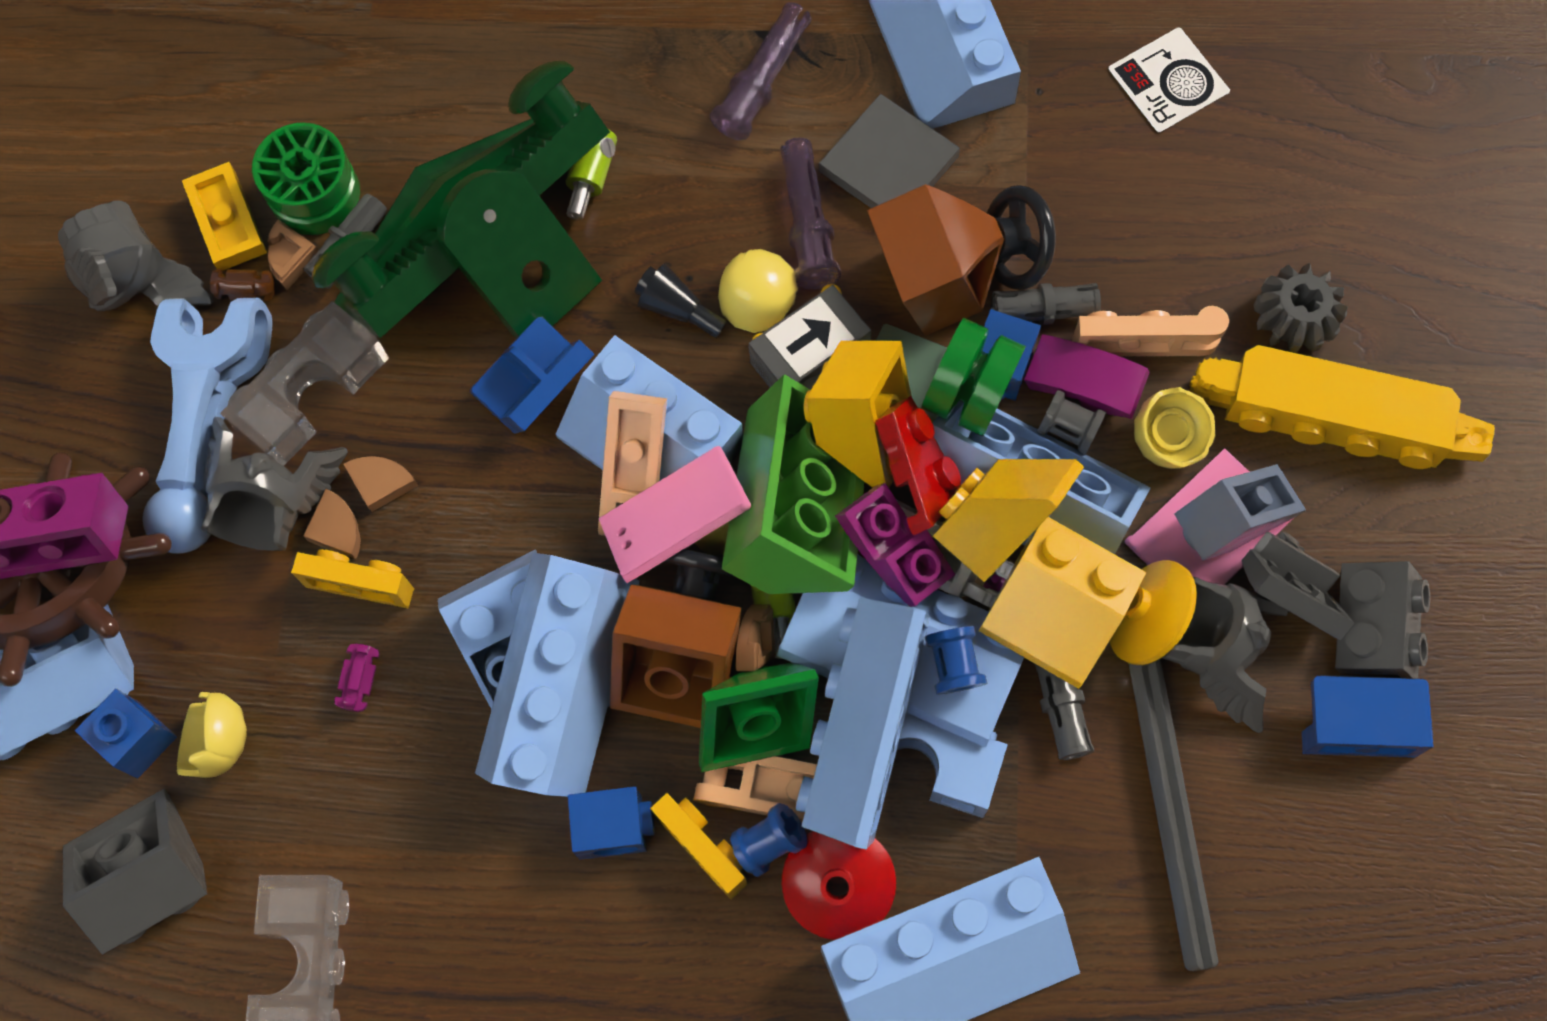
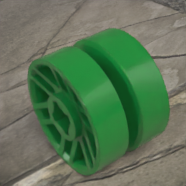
M293 123L278 128L260 143L254 154L252 175L256 186L277 220L279 219L299 234L319 235L327 233L331 226L338 228L359 202L360 184L358 177L340 141L332 132L322 126L312 123Z
M963 317L938 366L921 408L943 419H947L958 402L961 401L964 405L959 417L958 426L983 437L1026 346L1000 335L989 352L985 353L983 349L989 333L988 328Z

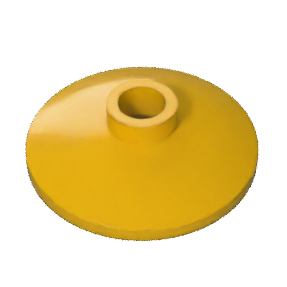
M1157 561L1141 569L1146 574L1123 620L1110 639V645L1114 653L1129 664L1146 665L1159 660L1177 645L1189 627L1196 606V584L1190 571L1175 561Z

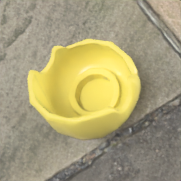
M763 249L739 253L725 267L720 279L718 300L722 315L734 327L752 333L768 330L784 319L795 303L798 290L795 271L780 255Z
M1181 387L1165 389L1149 397L1143 402L1134 419V440L1143 456L1155 465L1168 469H1182L1203 460L1207 456L1215 438L1214 414L1202 397Z
M200 692L199 697L207 700L206 702L189 705L178 750L177 774L200 778L217 777L227 772L242 754L247 737V728L242 709L231 698L222 693Z

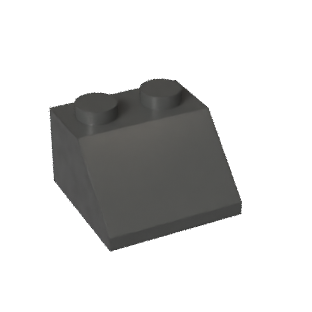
M165 788L63 845V907L102 955L120 944L125 945L134 942L151 926L172 914L176 915L186 912L200 898L207 895L203 862Z

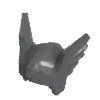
M114 200L106 204L97 205L91 209L82 210L74 217L66 220L58 232L59 243L63 249L64 267L67 277L88 298L90 308L97 311L113 310L125 304L139 293L148 296L157 306L165 299H185L193 307L211 306L213 303V298L202 288L204 285L203 281L192 273L190 267L177 264L176 261L164 258L159 250L149 240L144 229L139 226L130 206L126 202Z
M215 416L212 423L213 437L209 439L208 443L211 455L207 460L209 469L206 474L208 480L205 484L208 499L201 529L218 538L249 548L271 551L286 550L289 533L293 531L298 515L310 512L311 507L319 503L325 489L331 490L330 484L340 474L338 467L347 456V449L339 447L324 451H308L299 468L292 474L285 466L277 462L272 455L258 452L250 456L232 459L233 433L228 429L221 417Z
M1193 577L1196 584L1197 599L1192 620L1181 640L1162 658L1179 663L1183 668L1200 675V686L1205 688L1208 698L1213 699L1218 711H1226L1236 723L1243 721L1253 731L1260 733L1264 728L1263 708L1266 688L1250 678L1244 670L1260 654L1264 653L1270 642L1271 632L1263 620L1262 614L1287 616L1290 611L1256 593L1254 590H1248L1231 583L1222 585L1206 582Z

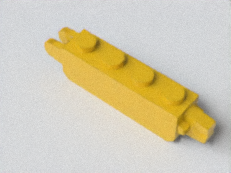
M1261 345L1246 351L1240 362L1226 359L1217 360V357L1215 359L1211 357L1208 360L1204 359L1202 363H1199L1195 372L1196 375H1193L1189 383L1190 392L1202 397L1208 405L1227 409L1225 420L1239 423V426L1247 431L1264 433L1271 430L1292 435L1294 440L1303 444L1317 445L1324 442L1345 447L1347 452L1356 456L1372 457L1381 455L1399 459L1400 464L1413 469L1436 468L1445 458L1483 462L1490 455L1493 446L1494 425L1460 413L1461 400L1452 388Z

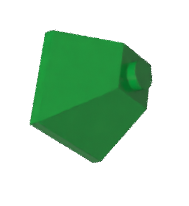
M792 662L772 667L762 666L755 672L739 673L703 692L699 766L701 772L810 749L819 680L816 670Z

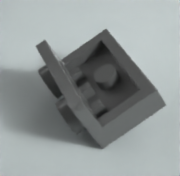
M1409 561L1342 563L1339 605L1355 624L1341 641L1337 639L1335 669L1339 673L1347 675H1399L1402 679H1418L1419 666H1425L1428 659L1427 638L1425 633H1420L1421 613H1427L1430 608L1428 581L1426 579L1422 580L1420 574Z

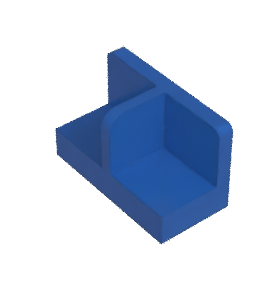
M538 317L533 320L471 387L470 392L514 434L523 432L595 354L581 340L570 344L543 317Z
M1316 676L1311 681L1313 723L1301 732L1303 754L1416 758L1434 747L1429 684L1426 680Z

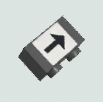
M831 285L749 342L750 364L769 387L785 374L805 387L812 389L822 372L824 363L830 359L839 342L871 341V329L835 286Z

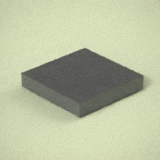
M880 94L819 162V172L868 207L873 208L922 185L927 184L933 187L959 157L960 147Z

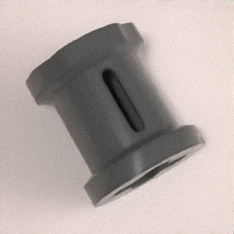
M1057 390L1037 432L1042 435L1050 432L1078 445V452L1086 455L1106 412L1100 409L1092 412L1066 400L1065 393Z

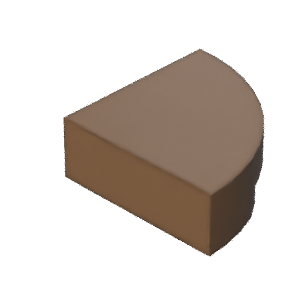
M278 219L268 235V262L270 270L279 284L288 290L305 272L303 267L318 252V249L314 244Z
M368 456L344 463L346 470L371 512L418 486L412 475L403 466L387 458Z
M325 489L303 537L310 543L356 559L360 549L361 537L355 515L341 497Z
M753 604L746 611L738 634L736 671L755 672L776 657L773 608H771V604Z

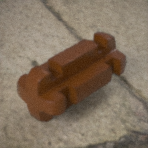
M216 269L211 273L210 292L213 293L216 299H223L225 295L229 296V300L260 298V296H264V301H269L274 297L276 283L275 278L269 271L264 270L261 275H257V270L228 269L226 274H222L221 269Z

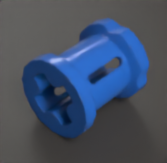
M974 626L943 630L925 636L927 647H931L933 650L939 682L934 685L937 695L969 690L988 684L986 675L979 673L972 643V639L976 635Z
M778 803L769 809L767 818L750 829L741 827L732 832L730 841L733 853L739 864L746 872L759 877L769 871L770 863L788 851L797 853L806 848L808 842L807 834L804 827H801L802 823L794 811L787 805Z

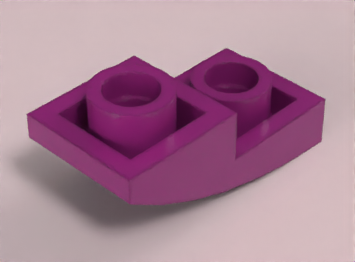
M1042 334L1024 381L1030 390L1054 395L1059 390L1065 393V397L1078 399L1081 406L1088 410L1096 411L1100 409L1109 415L1132 419L1148 379L1149 370L1142 365L1115 354L1074 341Z
M886 483L873 487L835 515L846 534L871 567L909 607L918 605L956 575L928 530L913 536L906 520L907 516Z

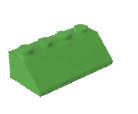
M785 374L747 410L737 478L751 503V508L729 521L722 570L767 594L847 592L855 584L858 549L846 534L835 515L863 495L864 481L816 445L812 423H808L804 416V398L807 391L811 389Z

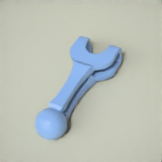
M237 298L231 301L222 324L212 333L203 335V319L199 311L185 299H165L158 306L150 343L156 356L171 367L173 387L172 422L165 457L155 481L160 490L149 499L144 508L143 527L146 535L156 533L168 535L172 542L171 549L169 550L170 553L180 554L196 550L211 535L203 531L201 526L206 514L208 499L205 484L208 480L206 474L209 469L207 460L211 456L208 443L209 439L213 437L212 423L215 416L221 417L224 420L237 386L256 375L268 360L272 336V315L260 298Z

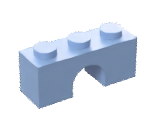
M906 713L897 750L903 748L916 749L924 753L932 762L935 769V784L929 801L984 818L990 805L1008 744L996 741L997 734L992 732L985 748Z

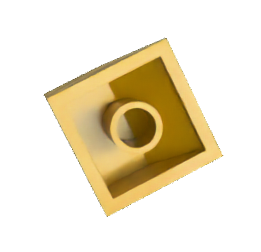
M840 341L830 359L824 363L822 372L812 389L807 391L804 398V416L808 423H812L816 445L872 488L884 483L890 488L894 480L889 466V457L882 444L875 421L893 404L911 396L902 342Z
M998 459L985 474L979 468H976L939 510V513L946 520L933 537L985 582L1059 506L1084 466L1076 459Z
M1048 517L1033 532L1025 544L978 631L1079 689L1123 620L1146 572Z

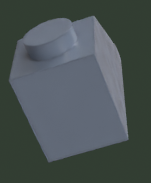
M1278 464L1222 479L1178 510L1174 515L1183 528L1185 540L1198 552L1202 561L1237 549L1300 515L1306 509Z

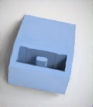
M536 549L438 598V609L491 710L533 553H537Z

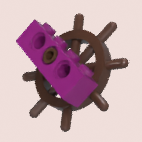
M58 452L50 459L45 482L0 490V610L17 596L13 614L0 615V650H4L0 663V683L2 685L12 687L21 681L29 649L58 641L72 634L85 624L105 639H111L119 633L120 624L118 620L106 611L104 607L119 589L126 575L130 560L164 555L169 552L172 546L170 537L164 533L131 538L125 522L128 511L126 502L149 483L150 474L147 469L134 467L113 485H111L103 473L69 478L72 458L67 453ZM84 568L75 581L69 578L72 569ZM52 595L56 596L50 601L39 606L41 597Z

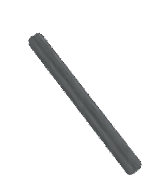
M1161 658L1146 665L1129 664L1184 965L1189 971L1212 969L1218 965L1219 961Z

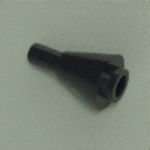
M666 263L662 264L658 270L650 266L635 288L634 292L641 296L637 307L682 322H691L716 339L727 324L726 320L701 305V301Z

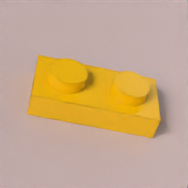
M230 162L182 180L211 259L217 269L224 271L267 253L236 172Z
M320 549L317 551L316 556L297 552L291 573L306 588L409 608L414 588L401 573L400 567L379 560H370L368 566L349 563L350 559L347 556L330 550Z
M666 793L650 808L657 820L730 900L747 885L745 877L740 873L743 867L736 859L733 847L725 839L716 846L701 829L708 824V821L686 797L677 804Z

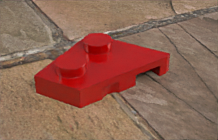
M909 396L893 404L875 422L882 444L889 457V466L896 487H903L909 484L918 513L906 518L914 536L932 528L942 515L939 513V510L961 485V476L954 461L950 457L944 456L934 438L935 431L930 417L923 409L918 408L912 396Z

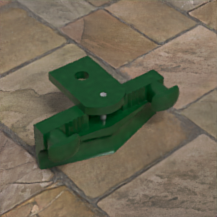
M566 61L547 62L534 68L516 84L510 94L508 102L509 111L512 114L527 112L531 119L415 167L375 234L370 231L350 233L329 246L320 256L312 272V280L315 287L325 288L334 283L340 290V293L333 306L348 320L381 338L459 268L515 339L538 317H543L551 326L555 325L602 281L540 197L547 188L610 133L591 104L575 101L563 84L562 80L574 70V67ZM537 260L542 267L541 279L535 286L526 288L522 282L523 269L531 261Z

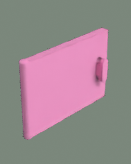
M716 446L598 519L620 574L625 582L629 583L740 514L748 511L751 508V503L723 449L720 446Z
M1223 449L1135 534L1128 536L1125 539V544L1147 565L1162 560L1175 561L1187 568L1193 577L1206 582L1225 585L1243 568L1242 559L1250 549L1256 546L1264 534L1231 552L1202 561L1198 552L1185 540L1183 528L1174 513L1220 480L1250 471L1226 449ZM1293 519L1279 525L1278 527L1268 532H1271L1276 536Z

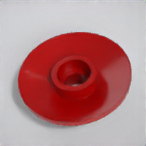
M810 831L807 833L808 842L806 848L797 853L789 852L782 871V893L786 906L794 919L809 932L825 939L837 940L883 921L890 911L896 892V872L889 853L876 838L865 850L815 831ZM832 877H842L847 881L849 885L847 893L842 896H835L829 892L827 882Z

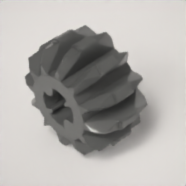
M1310 263L1302 266L1299 273L1288 264L1281 268L1277 277L1271 275L1266 278L1261 287L1262 294L1258 295L1254 302V311L1260 314L1256 322L1257 330H1271L1273 332L1269 339L1270 346L1279 344L1283 340L1288 342L1289 352L1297 353L1303 344L1313 353L1321 348L1324 341L1330 342V340L1333 341L1340 332L1339 323H1342L1347 316L1348 307L1340 303L1344 296V287H1329L1330 271L1321 274L1319 278L1313 275Z

